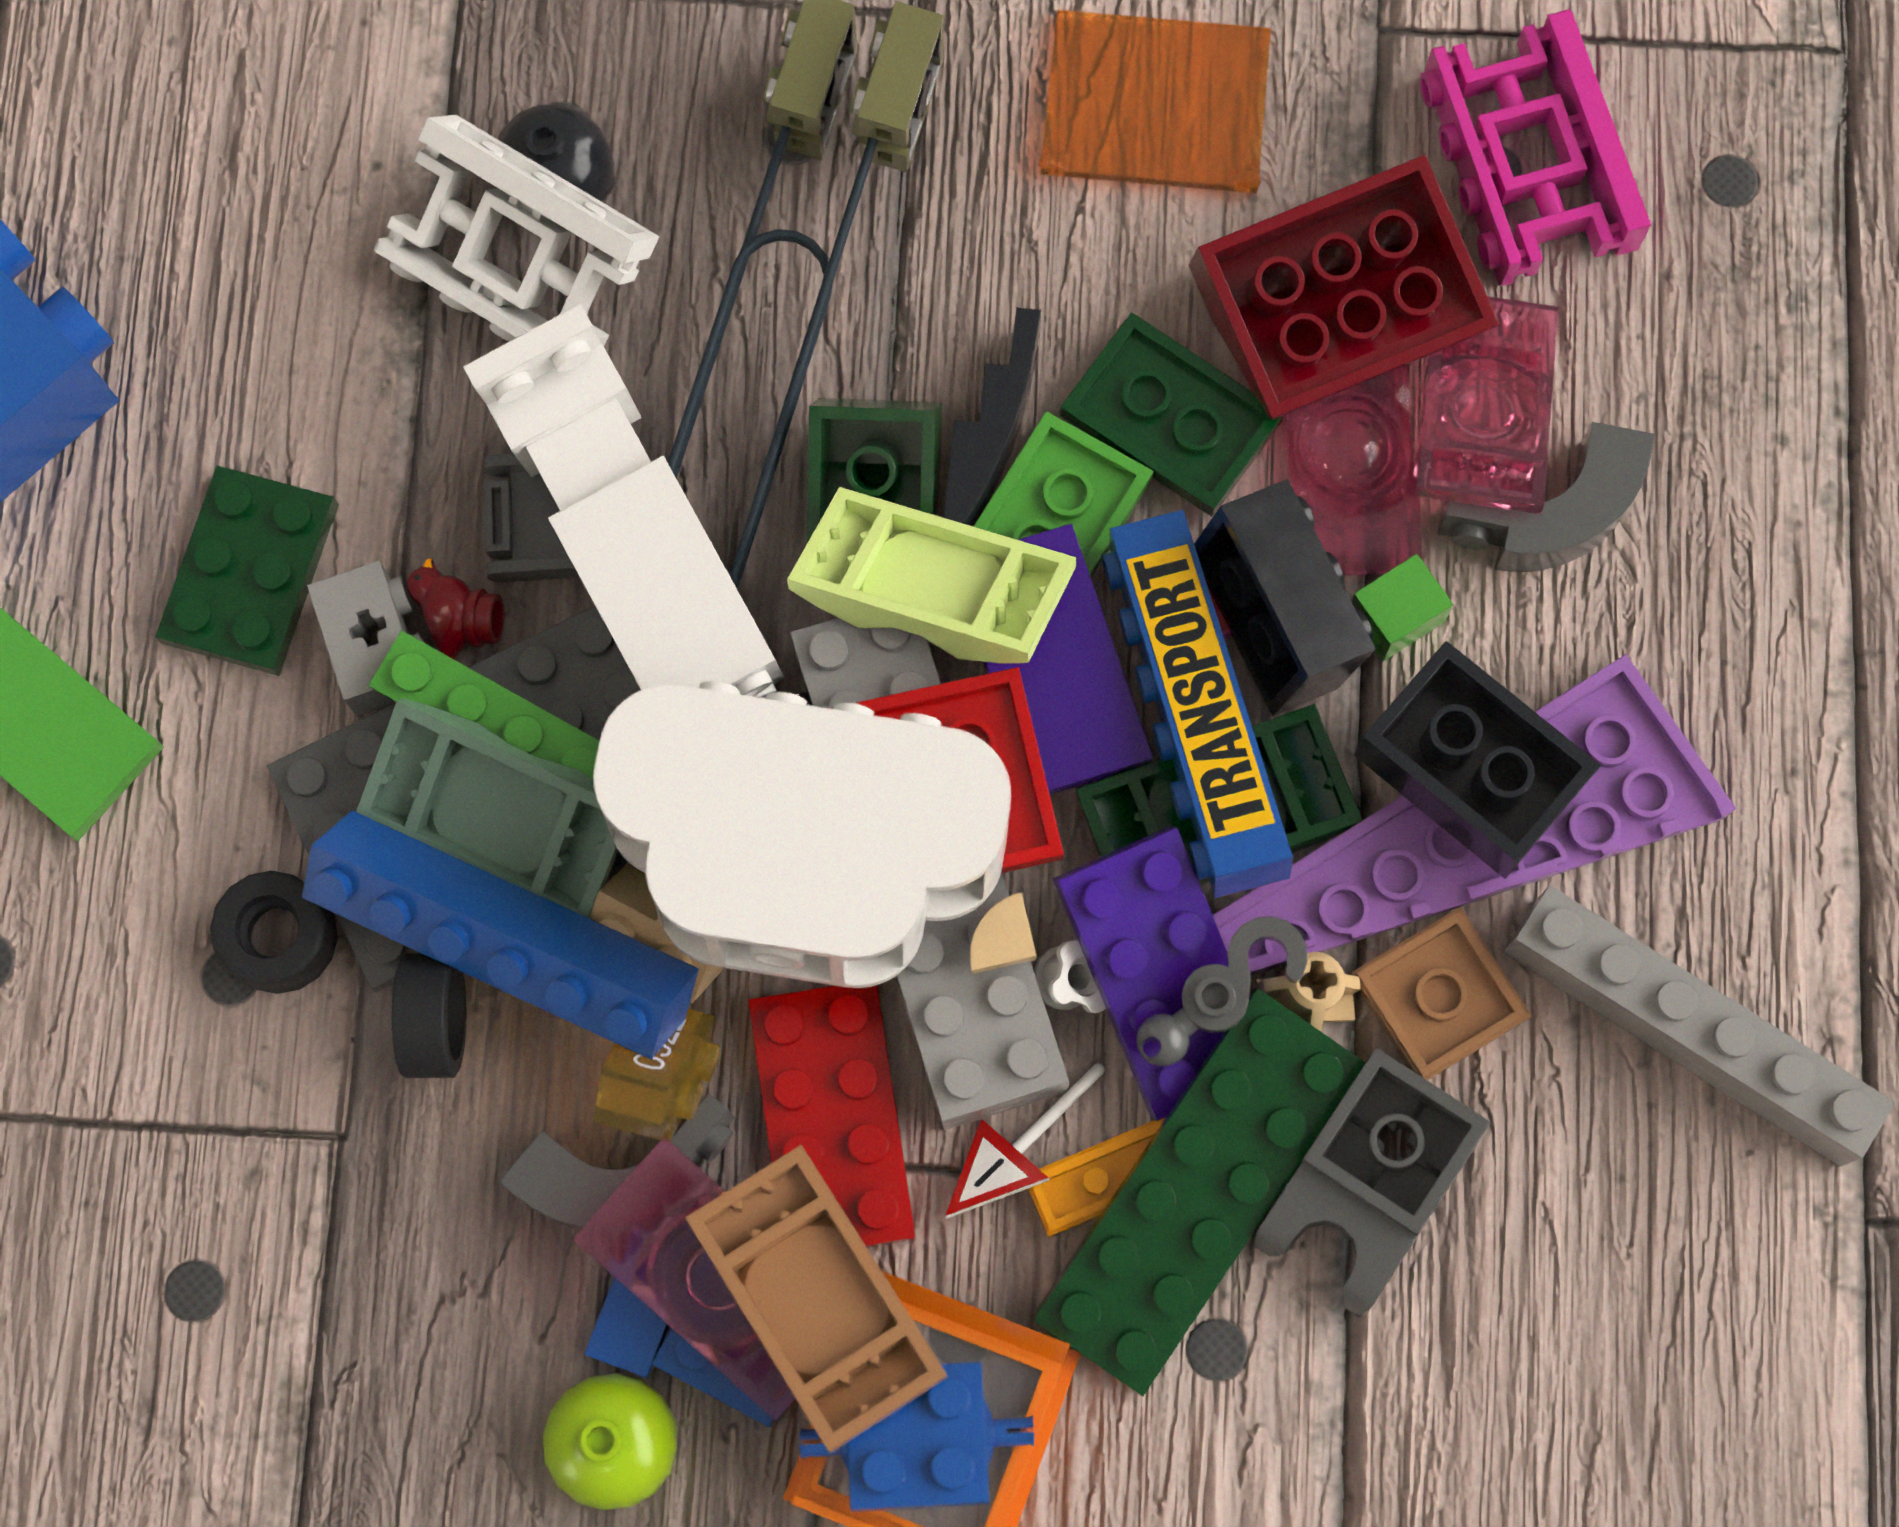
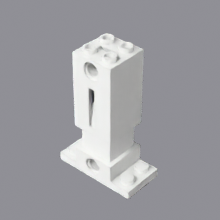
M579 304L463 366L475 390L490 410L511 451L531 477L539 473L542 476L560 509L558 513L548 517L640 689L644 690L653 686L671 684L699 688L700 683L713 681L736 687L740 691V695L766 699L768 693L777 692L774 684L785 678L665 457L661 456L651 462L633 430L631 423L642 417L582 305Z

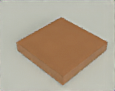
M1461 907L1350 973L1352 976L1359 977V993L1407 1068L1427 1081L1532 1017Z

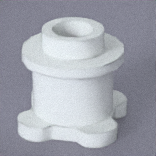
M1078 941L1063 942L1060 946L1047 949L1038 958L1033 971L1044 1004L1059 1010H1070L1082 1005L1088 1013H1100L1106 1009Z

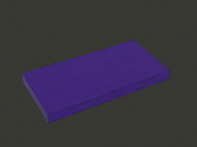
M1072 523L1019 539L1026 543L1076 557V568L1029 662L1002 664L983 662L987 674L1019 667L1049 794L1059 793L1152 762L1153 756Z

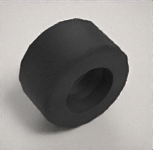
M272 870L250 874L230 886L215 906L210 925L213 950L227 971L255 990L274 994L300 990L318 979L333 959L338 940L335 915L333 912L303 899L302 893L305 882L295 875ZM271 909L288 910L294 915L298 923L296 940L287 951L278 956L261 955L256 951L251 941L253 926L263 914Z

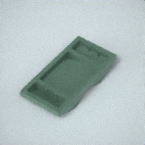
M401 698L397 700L356 812L589 918L598 891L605 885L618 853L595 794L594 779L577 769L533 756L508 744L482 724L409 699Z

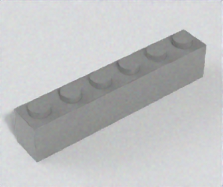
M1551 885L1535 900L1503 951L1505 955L1840 1167L1864 1157L1896 1103Z

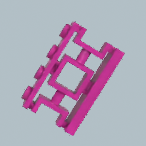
M1571 8L1547 15L1543 27L1535 28L1534 24L1522 27L1517 41L1521 57L1474 69L1465 43L1453 46L1452 52L1448 53L1443 45L1431 49L1425 71L1420 73L1419 82L1423 100L1428 108H1436L1442 125L1438 130L1442 153L1448 162L1455 161L1461 178L1458 181V195L1462 209L1467 216L1474 215L1480 234L1477 236L1480 260L1486 270L1493 269L1500 287L1512 284L1516 275L1524 274L1525 277L1537 274L1543 261L1538 246L1539 243L1585 231L1595 258L1606 255L1610 249H1613L1615 256L1639 250L1651 227L1650 219ZM1546 67L1555 94L1525 102L1519 84L1541 78ZM1495 91L1501 109L1478 115L1475 127H1473L1464 99ZM1546 123L1560 164L1513 177L1499 136ZM1584 175H1586L1595 203L1565 211L1558 190L1580 185ZM1534 197L1541 218L1517 224L1512 235L1502 206Z

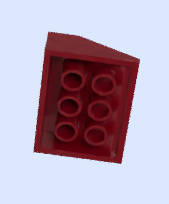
M1426 154L1201 245L1197 248L1188 265L1214 325L1270 421L1500 325Z

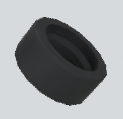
M406 953L398 962L392 993V1043L398 1071L405 1078H454L461 1068L466 1039L467 1007L464 973L422 953Z

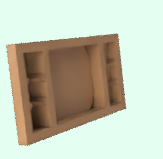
M802 1145L685 1217L723 1282L830 1454L948 1378L938 1359Z

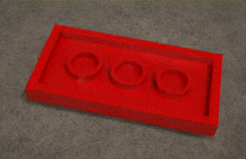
M878 985L865 988L829 986L748 999L771 1163L802 1145L866 1247L916 1240Z

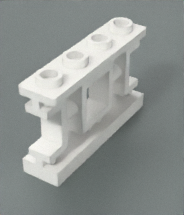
M449 115L428 117L418 139L427 146L425 150H419L415 162L440 176L421 221L409 213L391 216L387 228L391 229L389 236L379 238L374 251L391 261L390 269L399 276L414 282L424 281L441 292L439 298L445 304L462 312L478 314L491 322L489 328L493 333L507 341H512L548 321L528 309L539 306L548 285L568 296L560 314L579 304L582 305L587 314L603 277L605 276L619 285L635 281L639 272L636 269L638 262L650 258L659 236L461 117ZM470 172L497 187V189L485 190L476 212L458 202ZM502 215L542 238L522 282L484 259ZM448 224L466 235L454 263L428 248L440 244ZM571 233L600 249L587 253L578 274L559 263ZM593 326L601 343L605 346L609 335Z

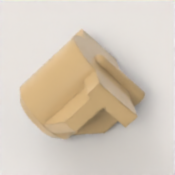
M1322 952L1307 953V966L1302 980L1297 983L1287 980V966L1277 977L1256 979L1254 981V988H1259L1321 1032L1323 1023L1353 1022L1355 1020L1353 994L1360 990L1359 977L1344 974L1340 964L1328 954Z

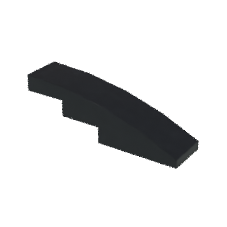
M1016 308L1010 366L985 363L979 422L954 420L944 518L974 527L991 500L1013 451L1030 395L1040 337L1041 310Z

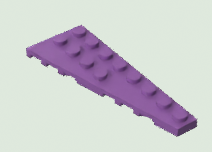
M1625 654L1535 711L1597 761L1601 767L1506 879L1402 795L1362 822L1294 863L1291 868L1290 879L1256 887L1215 913L1213 918L1227 951L1232 936L1244 923L1256 917L1273 916L1288 921L1300 932L1306 943L1307 953L1325 952L1718 822L1737 808ZM1270 939L1255 943L1248 953L1250 976L1287 964L1284 948L1278 942Z

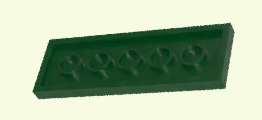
M1253 988L1249 994V1003L1245 1016L1237 1026L1222 1034L1031 1316L1032 1320L1063 1342L1070 1344L1073 1349L1131 1389L1144 1396L1327 1124L1366 1062L1259 988Z

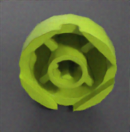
M617 1373L590 1376L567 1389L551 1409L543 1433L545 1464L557 1487L578 1504L599 1510L633 1507L655 1494L672 1472L677 1450L676 1435L678 1434L676 1419L664 1397L646 1382Z

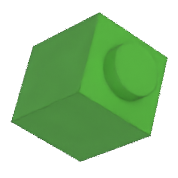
M1415 554L1354 593L1351 600L1354 608L1360 609L1367 617L1373 633L1372 643L1375 647L1374 651L1382 662L1443 624L1454 605L1418 554Z

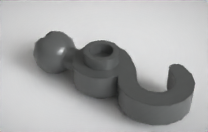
M1273 916L1256 917L1244 923L1232 936L1227 951L1228 967L1214 964L1205 965L1195 970L1185 981L1182 991L1183 1007L1173 1015L1166 1013L1155 1014L1141 1024L1136 1036L1137 1048L1141 1056L1150 1064L1171 1066L1180 1061L1186 1054L1189 1046V1036L1196 1030L1200 1029L1210 1033L1226 1032L1237 1026L1245 1016L1249 1003L1251 976L1248 953L1250 948L1261 940L1270 939L1276 941L1284 948L1286 952L1287 980L1292 983L1301 981L1307 966L1308 957L1307 946L1300 932L1288 921ZM1149 1041L1158 1042L1161 1045L1160 1052L1155 1057L1147 1056L1143 1051L1145 1043Z

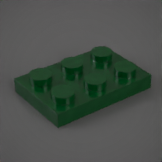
M1132 312L1060 406L1061 417L1088 435L1153 470V478L1211 517L1214 516L1280 426L1284 417L1283 415L1270 421L1254 392Z
M216 465L155 638L161 644L279 676L309 592L307 585L312 583L339 506L336 499L330 495Z

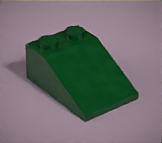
M818 398L809 405L807 543L839 487L937 516L941 468L942 402Z

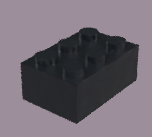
M1286 479L1219 507L1194 545L1208 589L1229 627L1230 634L1272 717L1337 690L1375 650L1372 643L1373 633L1367 617L1360 609L1354 608L1343 587V573L1337 559L1330 552H1325L1314 530V517L1308 503L1301 496H1296L1289 480Z
M1447 640L1364 734L1354 754L1356 758L1504 879L1509 876L1601 767L1597 761Z

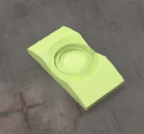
M839 487L787 578L788 589L857 628H896L925 638L961 660L1001 664L1028 663L1076 568V557Z

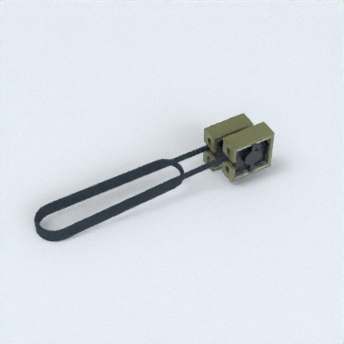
M804 0L800 11L791 9L788 14L782 35V45L788 47L782 68L774 65L771 67L763 93V102L769 103L766 123L775 125L773 129L775 147L741 251L733 263L668 460V465L677 478L750 255L763 245L777 241L795 242L810 250L820 262L823 281L729 574L737 590L830 301L832 284L871 162L906 173L908 171L943 63L944 15L895 1L889 22L879 19L876 24L869 49V56L874 57L870 79L859 78L850 108V113L855 115L852 135L861 137L859 142L861 162L830 259H828L827 254L814 239L798 231L775 229L757 235L784 150L822 160L857 53L855 6L853 4L840 0Z

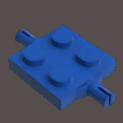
M982 1362L941 1364L948 1378L831 1454L823 1443L800 1444L801 1459H805V1457L842 1455L849 1473L851 1512L990 1505L988 1467L994 1452L993 1447L1035 1446L1034 1432L1007 1433L1008 1431L1033 1430V1416L992 1419L991 1412L984 1399ZM800 1428L801 1443L822 1442L815 1429Z

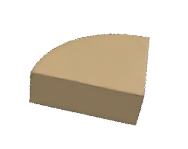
M1022 892L999 901L979 922L974 932L970 949L972 975L1037 959Z

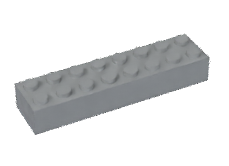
M840 618L790 632L811 706L829 709L833 708L837 703H856L941 684L928 642L919 635L896 628H857ZM1002 873L989 897L973 911L950 920H925L922 941L918 951L905 969L896 975L943 1130L1068 1091L1069 1079L1031 961L973 975L971 973L970 949L974 932L983 916L999 901L1009 897Z

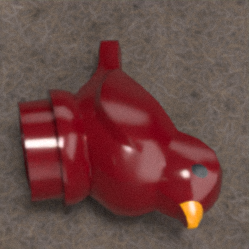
M427 558L422 567L410 574L407 580V590L411 598L422 609L438 651L455 660L466 644L475 648H481L485 644H498L500 642L504 629V604L500 594H490L482 588L471 591L463 580L455 576L443 575L439 572L431 558Z

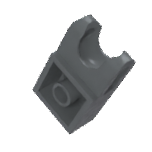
M1376 1048L1256 1233L1254 1247L1267 1256H1280L1286 1253L1294 1241L1310 1227L1328 1225L1342 1230L1353 1242L1356 1254V1262L1352 1273L1343 1287L1342 1300L1346 1309L1358 1317L1363 1316L1370 1311L1483 1137L1491 1121ZM1399 1128L1409 1134L1407 1146L1414 1153L1407 1159L1398 1155L1396 1161L1383 1156L1385 1145L1378 1137L1384 1131L1393 1136L1396 1129Z

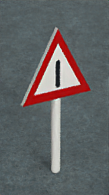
M1100 1063L1093 1065L1013 1145L981 1118L945 1218L953 1217L1050 1181L1049 1177L1022 1153L1104 1074L1105 1067Z

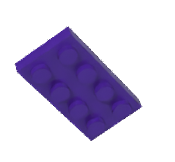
M1172 826L1052 878L1149 1115L1156 1121L1167 1117L1224 1032L1210 1033L1200 1029L1196 1030L1189 1036L1187 1052L1180 1061L1171 1066H1157L1146 1061L1137 1048L1136 1036L1139 1027L1147 1018L1155 1014L1166 1013L1173 1015L1183 1007L1182 991L1185 981L1195 970L1205 965L1214 964L1228 967L1226 947L1179 831L1176 827ZM1149 1041L1143 1046L1144 1053L1149 1057H1155L1161 1050V1045L1155 1041Z

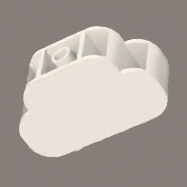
M707 681L700 683L699 688L673 684L653 686L641 690L624 700L610 715L602 731L594 768V789L615 846L631 865L646 873L649 890L664 931L671 942L682 953L698 962L712 966L841 987L865 988L886 982L905 969L919 949L925 920L944 921L968 914L980 906L994 890L1003 865L1011 800L1010 781L1003 762L996 752L980 738L962 730L942 727L941 722L931 716L908 713L903 714L900 720L873 716L874 712L870 708L859 704L837 703L833 709L809 706L805 699L790 693L771 692L767 694L766 699L740 695V691L729 684Z

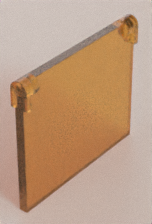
M1057 10L1042 157L1038 161L1040 175L1257 194L1258 187L1261 184L1259 174L1271 28Z

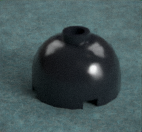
M562 104L536 105L518 113L501 129L498 136L499 141L602 202L605 199L608 190L611 194L615 184V162L612 151L599 126L582 111Z

